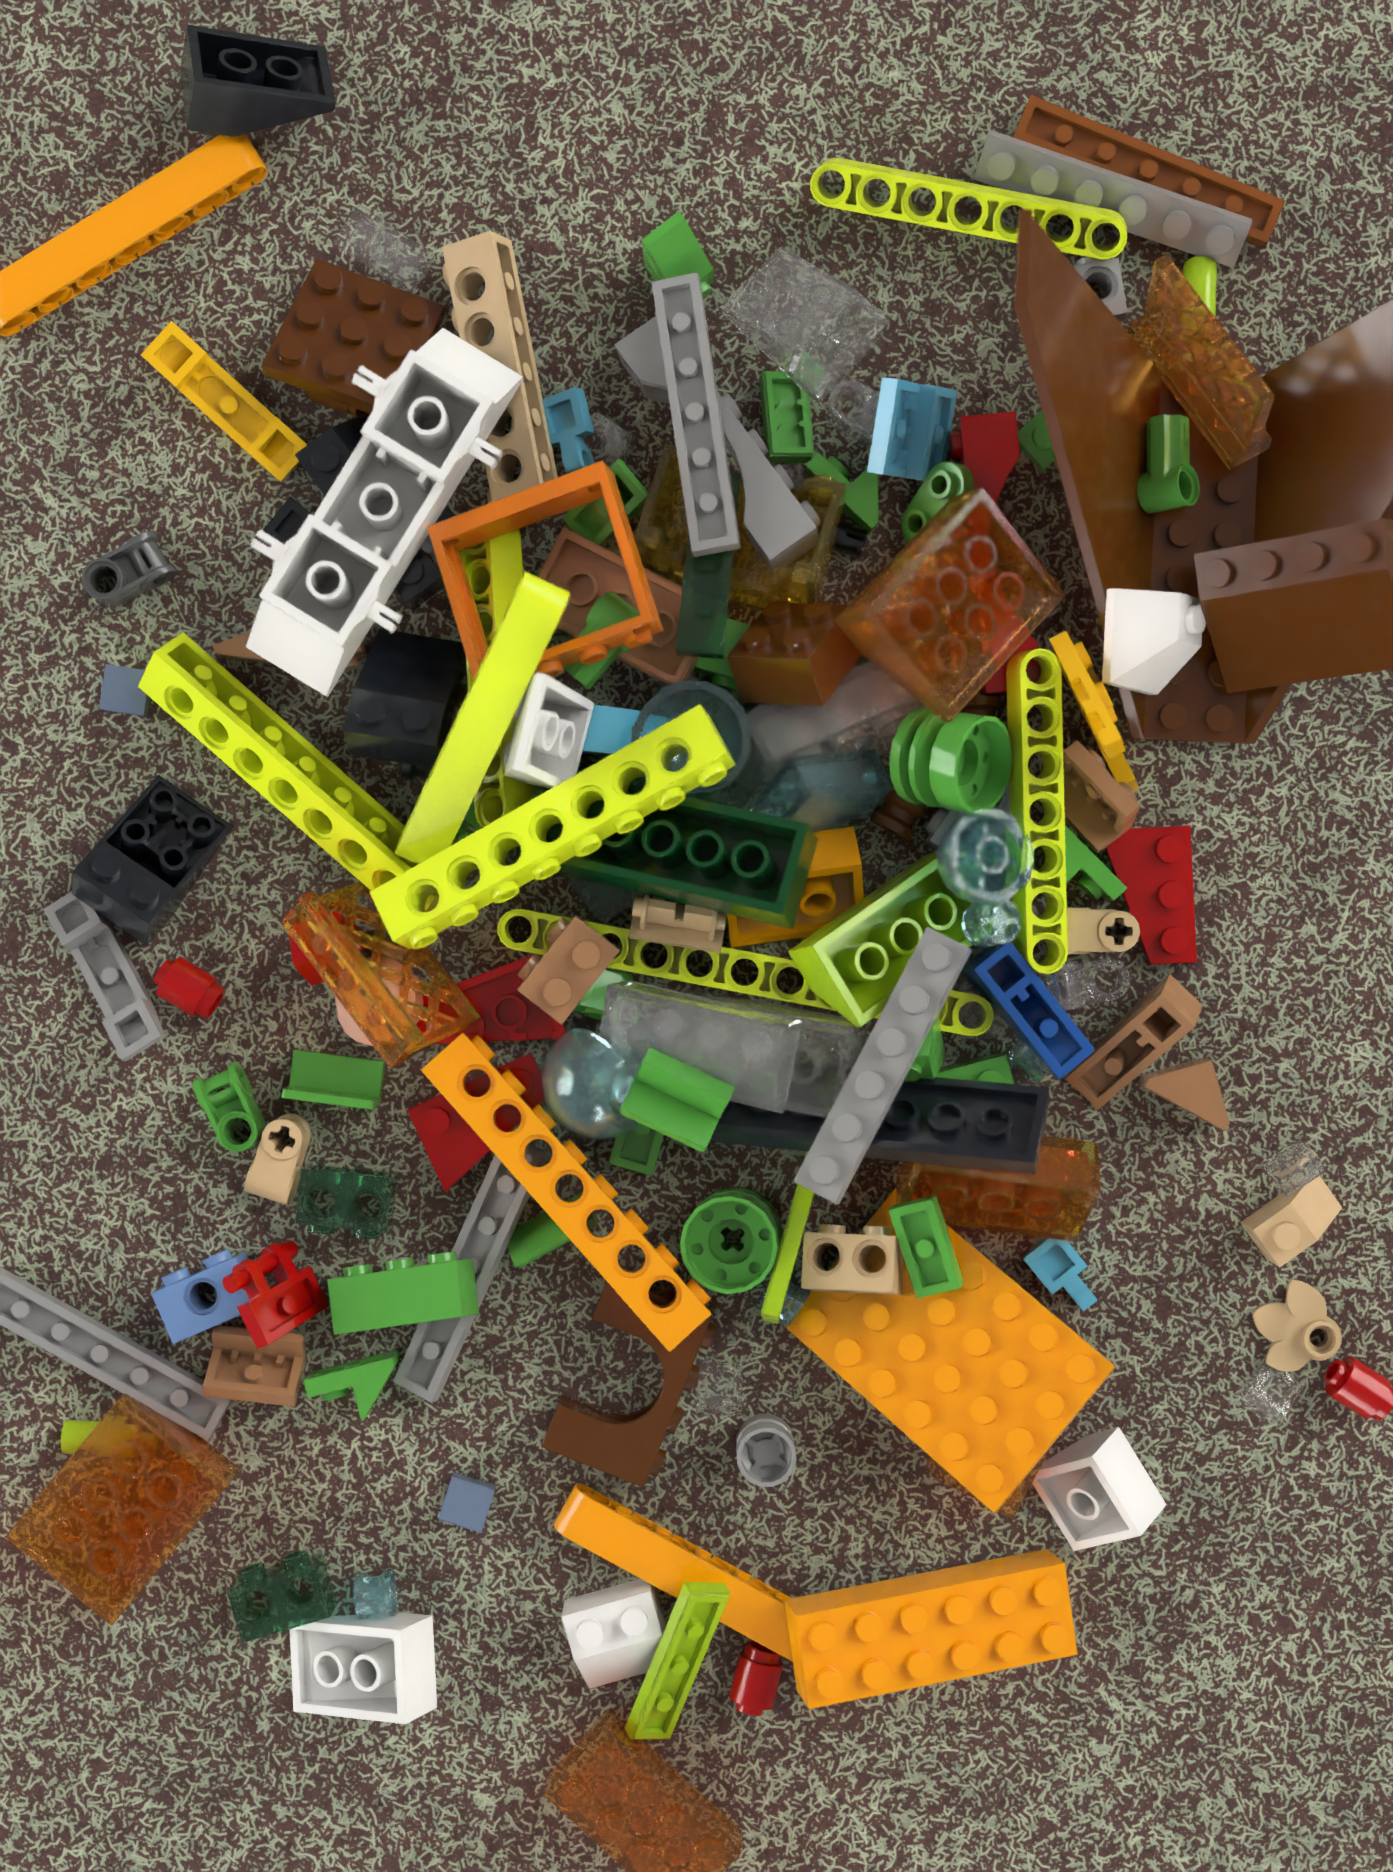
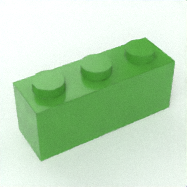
M454 1251L428 1255V1265L415 1267L413 1265V1258L386 1261V1271L371 1273L370 1264L343 1268L344 1277L327 1279L334 1335L479 1314L473 1260H456V1253Z

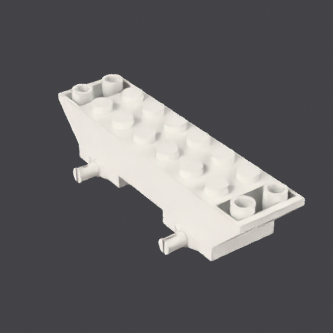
M444 328L437 332L416 352L411 349L400 368L386 380L363 365L358 368L359 375L355 373L352 383L375 396L373 411L360 431L363 436L314 516L308 515L294 537L283 544L260 529L256 536L271 547L266 546L255 538L251 542V548L274 560L271 577L259 594L262 601L246 648L326 697L333 690L374 622L389 630L390 633L396 630L397 626L382 617V615L397 624L400 623L402 615L386 607L385 604L429 534L427 526L435 524L474 459L477 458L490 466L491 469H494L498 464L497 460L500 461L503 455L502 450L487 443L486 439L522 383L523 376Z

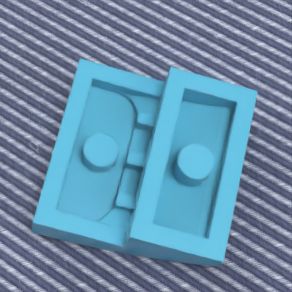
M882 377L867 472L925 481L934 466L946 462L949 432L952 427L957 390Z

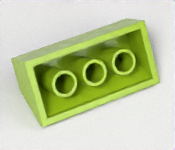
M950 848L923 856L788 952L811 990L853 1025L861 1027L883 1011L926 927L967 947H971L997 928V925Z

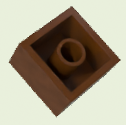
M775 601L768 603L727 655L742 702L824 707L864 650L849 604H829L823 601L812 604Z

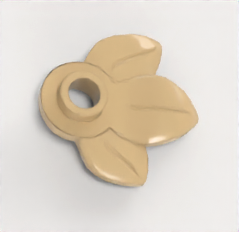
M1290 1280L1286 1291L1285 1303H1267L1252 1312L1253 1322L1257 1330L1273 1343L1267 1352L1265 1363L1277 1370L1293 1372L1301 1369L1311 1359L1316 1361L1327 1360L1334 1356L1341 1346L1342 1334L1337 1323L1327 1317L1325 1298L1318 1290L1305 1282ZM1322 1329L1324 1332L1323 1341L1318 1345H1313L1310 1341L1312 1331Z

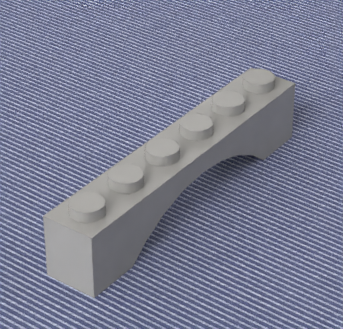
M655 316L614 345L622 365L644 396L648 399L670 404L657 316ZM718 393L725 445L737 463L743 478L745 493L744 526L747 537L773 574H776L820 543L816 526L821 524V521L807 500L799 503L790 490L794 488V484L785 469L780 464L773 468L764 456L768 449L757 431L752 428L747 432L738 419L742 417V413L728 393L721 397Z

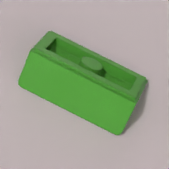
M583 1192L566 1201H575L579 1199ZM595 1211L590 1213L587 1218L589 1230L596 1227L599 1219ZM544 1212L515 1228L508 1244V1249L514 1266L521 1268L571 1240L552 1218Z

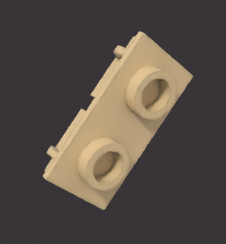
M646 894L644 898L635 897L629 933L630 939L721 953L727 913L693 905L650 899V895Z

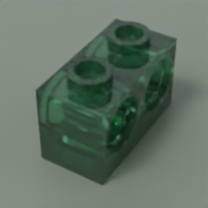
M307 1164L300 1170L295 1224L308 1225L307 1231L316 1234H334L335 1228L353 1230L352 1236L357 1238L379 1239L380 1233H387L393 1227L398 1173ZM317 1189H326L333 1195L335 1205L332 1211H323L316 1206L314 1194ZM362 1194H372L379 1200L380 1212L378 1215L369 1216L361 1211L359 1198Z
M301 1550L281 1559L282 1564L265 1568L264 1563H256L237 1572L238 1577L234 1579L226 1591L242 1643L331 1617L338 1603L322 1552L309 1556L307 1550ZM304 1578L312 1584L314 1592L310 1594L299 1592L294 1586L293 1579ZM250 1592H263L268 1597L270 1605L265 1607L256 1605L250 1597Z

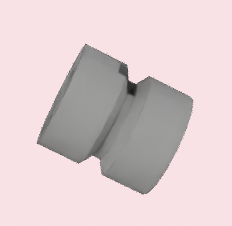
M771 1413L754 1415L740 1426L736 1436L737 1465L741 1474L750 1483L760 1487H773L783 1483L792 1474L796 1465V1448L790 1426L782 1418Z

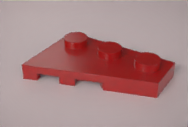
M1190 825L1130 828L1106 847L1105 851L1113 874L1127 887L1122 895L1129 914L1134 916L1139 923V942L1147 962L1151 965L1197 962Z
M532 955L423 996V1006L419 1021L416 1024L424 1045L450 1044L462 1033L466 1034L470 1040L479 1035L484 1042L569 1039V1035L564 1023L561 1025L517 990L524 982L517 974Z
M532 1052L496 1068L501 1075L509 1069L521 1082L526 1091L520 1096L531 1109L540 1104L551 1093ZM487 1073L465 1082L467 1092L473 1097L485 1095L490 1088V1078ZM442 1094L407 1110L445 1192L491 1150ZM505 1105L496 1113V1124L502 1131L510 1132L521 1122V1113L513 1105Z

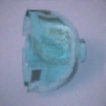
M997 808L975 810L952 822L942 834L936 852L938 872L945 886L958 898L972 904L1003 902L1012 898L1019 888L1025 887L1031 878L1034 866V853L1029 835L1023 836L1020 828L1015 825L1019 821L1009 813Z

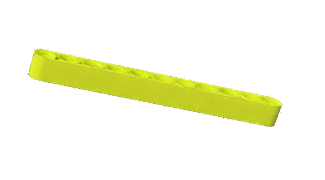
M513 909L506 912L500 918L497 925V934L500 941L510 949L545 955L553 945L546 939L549 933L562 917L569 922L573 918L528 909ZM518 916L525 917L532 926L530 937L522 943L515 941L509 933L511 921ZM584 920L585 923L602 936L607 933H613L622 942L620 955L613 959L607 968L836 1011L811 990L804 977L801 988L794 993H785L778 988L776 978L782 969L787 967L798 969L793 959L722 946L721 953L705 951L713 960L712 970L705 976H696L689 971L687 959L697 949L662 944L667 950L666 963L662 967L652 968L644 962L642 957L643 949L650 943L649 941L630 939L629 928ZM749 959L757 965L758 976L753 983L742 985L734 980L732 967L737 960ZM951 990L938 1014L941 1031L966 1036H978L985 1033L993 1022L991 1004L985 998L973 993ZM968 1002H977L982 1009V1019L973 1027H965L959 1020L960 1008ZM880 1012L874 1018L879 1019L882 1012Z

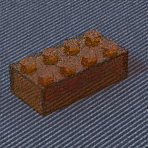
M1043 1136L1036 1175L900 1161L896 1177V1204L936 1194L945 1224L1077 1242L1101 1189L1098 1143L1079 1141L1074 1138Z
M609 1708L547 1775L544 1796L628 1872H724L742 1853V1829L643 1739H629L625 1730L626 1724Z

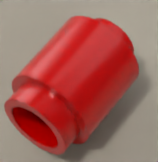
M181 956L174 962L169 959L166 960L153 980V983L158 985L156 990L157 996L191 1017L200 1016L205 1020L214 1013L226 992L225 988L218 985L219 979Z
M1347 1356L1342 1360L1336 1359L1326 1370L1324 1375V1382L1327 1383L1326 1394L1365 1419L1373 1418L1379 1421L1385 1418L1392 1410L1393 1388L1390 1381L1356 1358Z
M754 1641L746 1642L745 1650L739 1652L729 1698L737 1703L736 1709L748 1715L761 1716L763 1710L773 1709L783 1663L780 1661L781 1655Z

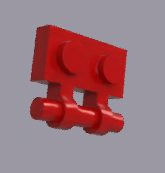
M287 1240L282 1244L273 1243L261 1251L260 1257L254 1260L245 1259L233 1267L231 1274L223 1278V1286L228 1293L232 1294L243 1289L248 1295L249 1300L239 1305L237 1309L257 1349L271 1344L329 1307L311 1266L296 1270L292 1258L298 1254V1247L292 1240ZM268 1272L273 1273L277 1283L270 1287L264 1277Z

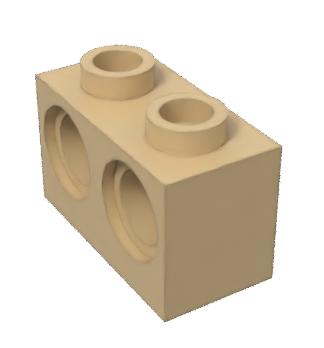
M819 1224L818 1233L804 1232L802 1289L823 1292L902 1295L903 1255L897 1236H891V1228L864 1226L863 1234H846V1226ZM836 1246L840 1253V1261L834 1269L826 1271L821 1263L822 1253L826 1248ZM874 1248H882L886 1255L885 1265L880 1271L871 1273L866 1265L867 1255Z

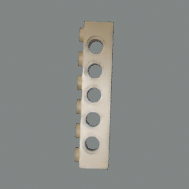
M489 230L443 246L445 264L442 271L444 280L450 288L454 306L451 312L452 322L460 338L523 376L522 383L486 439L487 443L503 451V455L500 461L497 460L498 464L494 469H491L490 466L481 461L486 469L489 483L487 500L488 503L555 479L558 477L547 428L542 402L543 398L512 241ZM485 282V291L479 298V288ZM494 326V336L488 344L487 336L490 329ZM511 416L512 427L509 433L506 435L505 424L508 418ZM520 461L521 473L515 480L514 468Z

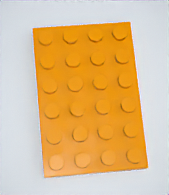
M898 1185L865 1226L891 1228V1236H896L888 1210L892 1205L915 1200L916 1198L902 1186ZM946 1224L964 1280L961 1288L916 1298L903 1258L902 1295L811 1291L783 1326L993 1513H996L1116 1366ZM874 1248L868 1253L866 1258V1265L871 1273L880 1271L886 1262V1255L882 1248ZM840 1257L836 1260V1262L831 1266L829 1270L834 1269L838 1265Z

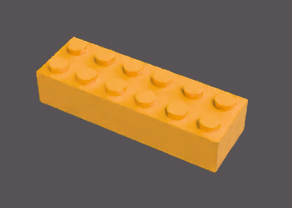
M1048 1549L784 1600L796 1689L809 1709L1078 1655L1065 1563Z

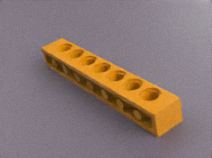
M462 1033L425 1065L421 1071L670 1352L711 1315L710 1310L705 1305L711 1300L710 1296L695 1279L692 1278L686 1284L674 1269L680 1265V1262L663 1243L656 1249L643 1235L649 1230V1227L632 1208L624 1214L615 1204L613 1199L618 1195V1192L600 1173L594 1179L582 1166L588 1158L569 1138L562 1144L551 1130L557 1123L543 1107L538 1104L531 1109L520 1096L526 1091V1088L509 1069L501 1075L493 1066L490 1060L496 1054L482 1038L476 1035L470 1040L466 1034ZM477 1070L486 1072L490 1078V1088L481 1097L471 1096L465 1087L467 1076ZM505 1105H513L521 1113V1123L512 1132L502 1131L496 1124V1113ZM537 1139L546 1141L552 1148V1158L543 1167L532 1165L526 1157L528 1145ZM566 1174L577 1176L583 1183V1193L575 1201H565L557 1193V1182ZM595 1210H606L613 1216L614 1227L609 1234L597 1236L588 1229L587 1218ZM637 1245L644 1251L645 1261L639 1269L629 1271L619 1264L618 1253L624 1246ZM667 1280L675 1286L676 1295L669 1304L657 1305L650 1299L649 1289L656 1281Z

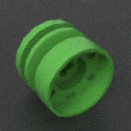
M919 707L908 713L900 723L892 741L889 759L891 782L897 795L907 803L923 804L930 807H944L947 810L970 814H984L994 808L1003 796L1010 779L1013 760L1011 738L1006 726L997 717Z
M742 1187L719 1189L704 1198L684 1224L680 1240L683 1263L692 1278L708 1290L724 1294L746 1292L761 1283L775 1264L783 1236L781 1218L773 1204L757 1191ZM726 1227L731 1231H735L738 1228L743 1230L744 1235L741 1238L743 1245L738 1242L729 1245L725 1241L728 1235Z

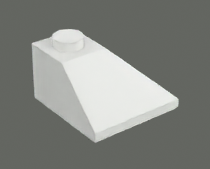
M1107 589L1102 683L1147 695H1158L1201 647L1202 632L1205 630L1206 620L1199 598L1179 592Z

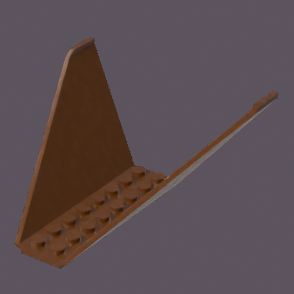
M1020 209L1017 228L1014 308L1103 635L1105 632L1107 589L1179 592L1199 598L1194 554L1373 520H1391L1393 516V299L1262 377L1164 373L1159 371L1032 217L1033 209ZM1181 414L1189 418L1190 465L1196 471L1199 479V498L1192 506L1157 513H1147L1140 505L1137 494L1139 477L1144 472H1147L1146 422L1150 421V417L1158 415ZM1206 624L1205 630L1202 632V643L1199 650L1158 695H1147L1119 687L1118 690L1131 738L1255 744L1291 684L1227 693Z

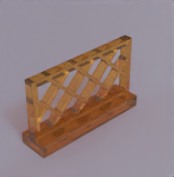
M1168 254L1154 261L1144 315L1130 322L1128 333L1154 363L1161 379L1227 468L1231 470L1270 448L1272 438L1264 428L1275 395Z
M362 882L354 883L318 896L315 891L301 895L281 924L390 1069L404 1063L411 1053L474 1025L481 1017L427 946L420 949H407L384 941L385 930H388L378 909L376 913L357 905L358 897L365 894L374 903L370 895L371 890ZM328 908L346 915L345 925L339 924ZM355 919L375 926V935L371 936L355 930ZM355 944L373 950L372 961L367 960ZM382 954L402 961L401 972L381 965ZM412 965L425 970L431 978V983L412 977ZM382 980L399 985V997L394 996ZM409 990L428 996V1008L408 1001ZM439 1001L450 1004L460 1017L453 1018L438 1012ZM409 1015L427 1022L425 1033L422 1034Z

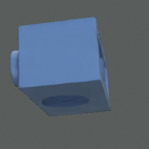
M229 1249L205 1258L203 1262L206 1267L190 1274L188 1268L184 1267L161 1278L164 1286L151 1293L173 1344L240 1316L237 1307L249 1300L248 1295L243 1289L232 1294L228 1293L223 1286V1278L232 1273L235 1265L248 1259L245 1251L232 1256ZM200 1282H207L216 1289L217 1300L215 1303H208L200 1297L198 1292Z

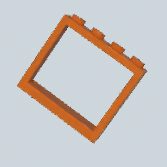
M603 460L427 526L473 680L489 646L460 551L600 498L604 499L640 615L546 649L533 676L536 673H542L554 678L564 672L563 667L579 661L581 664L601 661L608 656L607 651L623 645H625V648H636L645 645L652 640L653 634L663 631L615 476Z

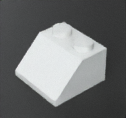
M1119 1427L1087 1435L1036 1466L1027 1475L1073 1551L1141 1536L1166 1506L1165 1501Z
M642 1579L567 1599L564 1602L561 1615L574 1662L589 1689L647 1673L666 1627L655 1586Z

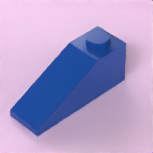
M1010 940L994 942L962 969L980 994L991 1004L995 1012L1057 1079L1064 1077L1095 1051L1094 1047Z

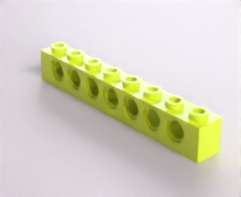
M184 632L153 653L138 687L368 889L372 891L418 865L394 854L405 827L398 819ZM438 892L431 894L425 902L426 912L433 910L437 906L439 901Z
M699 704L370 891V895L393 942L407 949L426 947L437 940V933L452 925L461 926L471 922L479 915L478 910L492 902L502 903L512 899L519 893V887L533 879L543 880L551 877L560 870L561 863L574 856L583 857L595 852L602 846V840L616 832L623 834L636 829L643 823V817L655 810H667L675 807L685 799V794L700 785L703 787L711 786L721 781L727 775L726 770L736 764L711 717ZM688 754V761L681 770L669 771L670 762L676 755ZM638 777H646L644 789L636 795H628L630 783ZM604 800L602 813L596 818L587 819L589 806L595 801ZM562 823L563 829L560 837L553 842L547 843L546 834L549 828L555 824ZM520 846L521 855L518 861L513 865L506 866L505 859L507 853L512 848ZM479 869V881L474 887L466 889V877L470 872ZM438 892L439 901L437 906L433 910L426 912L425 902L431 894Z

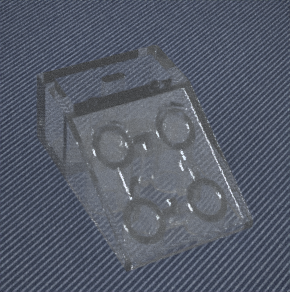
M782 246L719 307V311L817 404L879 344L890 322L855 288Z

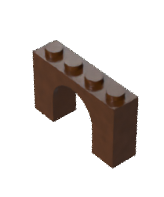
M606 1281L592 1319L634 1335L649 1344L658 1355L664 1373L662 1387L657 1396L646 1407L634 1413L623 1415L606 1413L561 1395L541 1447L644 1488L649 1474L657 1477L662 1467L667 1451L660 1449L665 1433L674 1435L681 1419L683 1409L677 1407L683 1390L691 1392L695 1384L700 1366L693 1363L699 1348L708 1350L714 1336L717 1324L710 1322L712 1309L708 1308L711 1315L669 1352ZM651 1285L649 1289V1297L657 1305H667L675 1298V1294Z

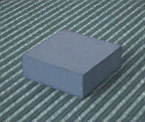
M105 664L99 709L148 717L151 698L138 687L145 670Z
M454 1472L438 1519L482 1533L496 1486Z

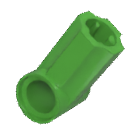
M1163 414L1150 417V421L1146 422L1147 472L1140 475L1137 484L1140 505L1147 513H1157L1192 506L1199 498L1200 485L1197 473L1190 465L1189 418L1181 414Z
M609 591L601 596L590 609L586 619L587 626L577 638L639 616L640 613L614 591ZM625 645L607 651L608 656L601 661L591 664H581L579 661L563 668L590 690L619 653H625L632 648H625Z

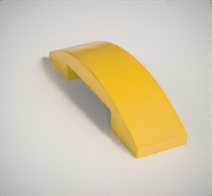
M170 321L143 351L141 356L278 481L282 483L300 463L295 454L306 447L307 444L217 364L175 323Z

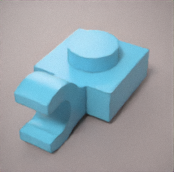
M573 387L542 399L552 448H561L562 462L566 472L570 473L594 464L593 456L583 440L584 437L594 434L584 390Z
M1055 1229L1022 1256V1259L1052 1295L1061 1287H1064L1083 1312L1097 1301V1298L1078 1276L1081 1271L1088 1267L1087 1264L1058 1229Z

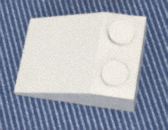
M536 673L531 678L515 711L517 723L513 739L507 743L504 750L503 763L505 770L503 775L519 782L549 789L576 775L594 702L550 676Z
M382 1613L293 1618L289 1620L294 1712L407 1724L437 1708L433 1615Z

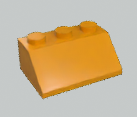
M854 826L814 832L818 842L793 929L727 914L731 948L809 937L864 898L862 863Z

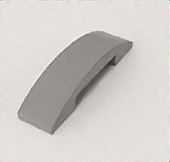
M72 891L44 908L43 910L61 945L71 951L106 1019L102 1021V1024L121 1060L126 1062L163 1039V1030L147 989L127 951L106 918L73 896Z

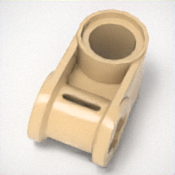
M1067 907L1068 954L1123 952L1132 948L1139 940V923L1128 912L1115 909H1091V907ZM1115 918H1118L1120 925H1124L1127 928L1126 934L1119 935L1117 943H1114L1113 937L1105 933L1106 927L1114 925Z
M294 1113L284 1114L265 1127L256 1156L246 1177L245 1192L288 1206L291 1204L300 1182L302 1165L311 1140L312 1131L310 1124L304 1117ZM286 1127L290 1128L289 1136L295 1139V1141L287 1146L283 1144L284 1136L278 1134L279 1131Z

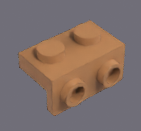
M1076 740L1063 750L1065 821L1095 852L1100 853L1132 827L1140 805L1137 803V797L1133 790L1124 782L1118 783L1107 772L1102 758L1094 750H1086Z
M575 915L571 922L562 917L546 937L553 945L541 959L534 953L517 974L518 977L524 980L517 990L561 1025L620 951L619 948L585 923L578 915Z
M216 1325L213 1327L211 1334L213 1351L202 1386L204 1397L295 1407L306 1365L303 1335L294 1334L290 1331L271 1344L257 1349L247 1327L243 1325Z

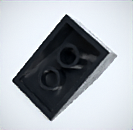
M187 24L180 67L187 130L200 132L208 136L224 135L235 137L334 111L336 101L325 46Z
M379 628L354 686L343 728L349 753L351 755L433 768L450 731L466 663V654L462 642L398 631L390 633L389 630Z

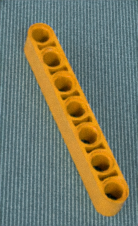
M246 134L235 137L218 135L1 270L0 335L11 336L22 330L21 325L23 328H26L60 307L59 301L62 305L97 284L99 282L98 277L102 281L137 259L136 253L139 257L176 235L174 230L179 233L213 212L214 208L212 206L217 209L253 187L251 182L254 185L261 182L266 177L268 169Z
M575 1484L553 1524L560 1534L675 1598H678L684 1582L725 1583L730 1596L719 1622L793 1662L784 1602L786 1599H791L790 1596L755 1577L750 1580L751 1575L715 1555L711 1559V1553L676 1534L671 1537V1531L634 1512L632 1516V1510L596 1490L592 1494V1488L584 1484Z

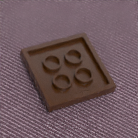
M316 258L262 362L263 375L371 414L374 408L375 396L352 383L355 373L359 375L358 368L363 365L386 380L400 368L411 349L416 352L437 333L444 318L445 306Z

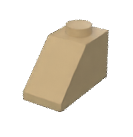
M1313 1170L1240 1223L1265 1258L1276 1266L1282 1267L1319 1240L1342 1209V1206L1317 1171Z

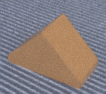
M1198 1058L1140 1075L1136 1084L1219 1129L1226 1131L1230 1124L1212 1060Z

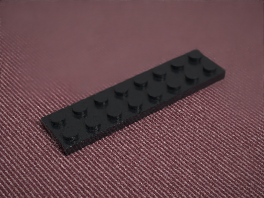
M686 1054L683 1063L735 1087L729 1103L710 1139L711 1142L799 1151L810 1150L851 1072V1069ZM939 1077L903 1081L864 1157L1036 1175L1050 1101L1049 1087Z

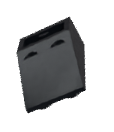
M158 775L73 870L72 895L147 946L174 915L232 830L233 825Z

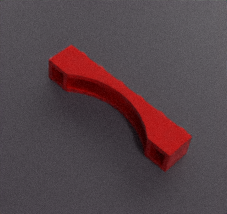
M1016 411L961 416L955 426L956 431L949 432L951 459H959V464L966 466L971 471L974 479L973 495L963 510L965 522L958 523L957 533L960 551L967 550L969 568L962 569V587L964 596H972L973 614L966 615L968 641H976L978 658L977 660H971V680L973 688L980 687L981 695L987 696L1007 695L1006 671L1011 658L1017 653L1038 649V642L1020 624L1005 600L996 577L992 556V524L997 500L1009 473L1020 458ZM1031 659L1026 666V674L1033 683L1039 680L1041 672L1038 662Z

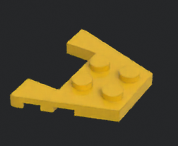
M1067 631L1050 638L1049 641L1053 651L1060 661L1061 671L1114 779L1118 783L1124 782L1134 793L1139 791L1136 778L1123 754L1126 749L1114 722L1118 721V718L1114 712L1112 701L1102 681L1099 682L1093 669V663L1082 641L1073 645Z

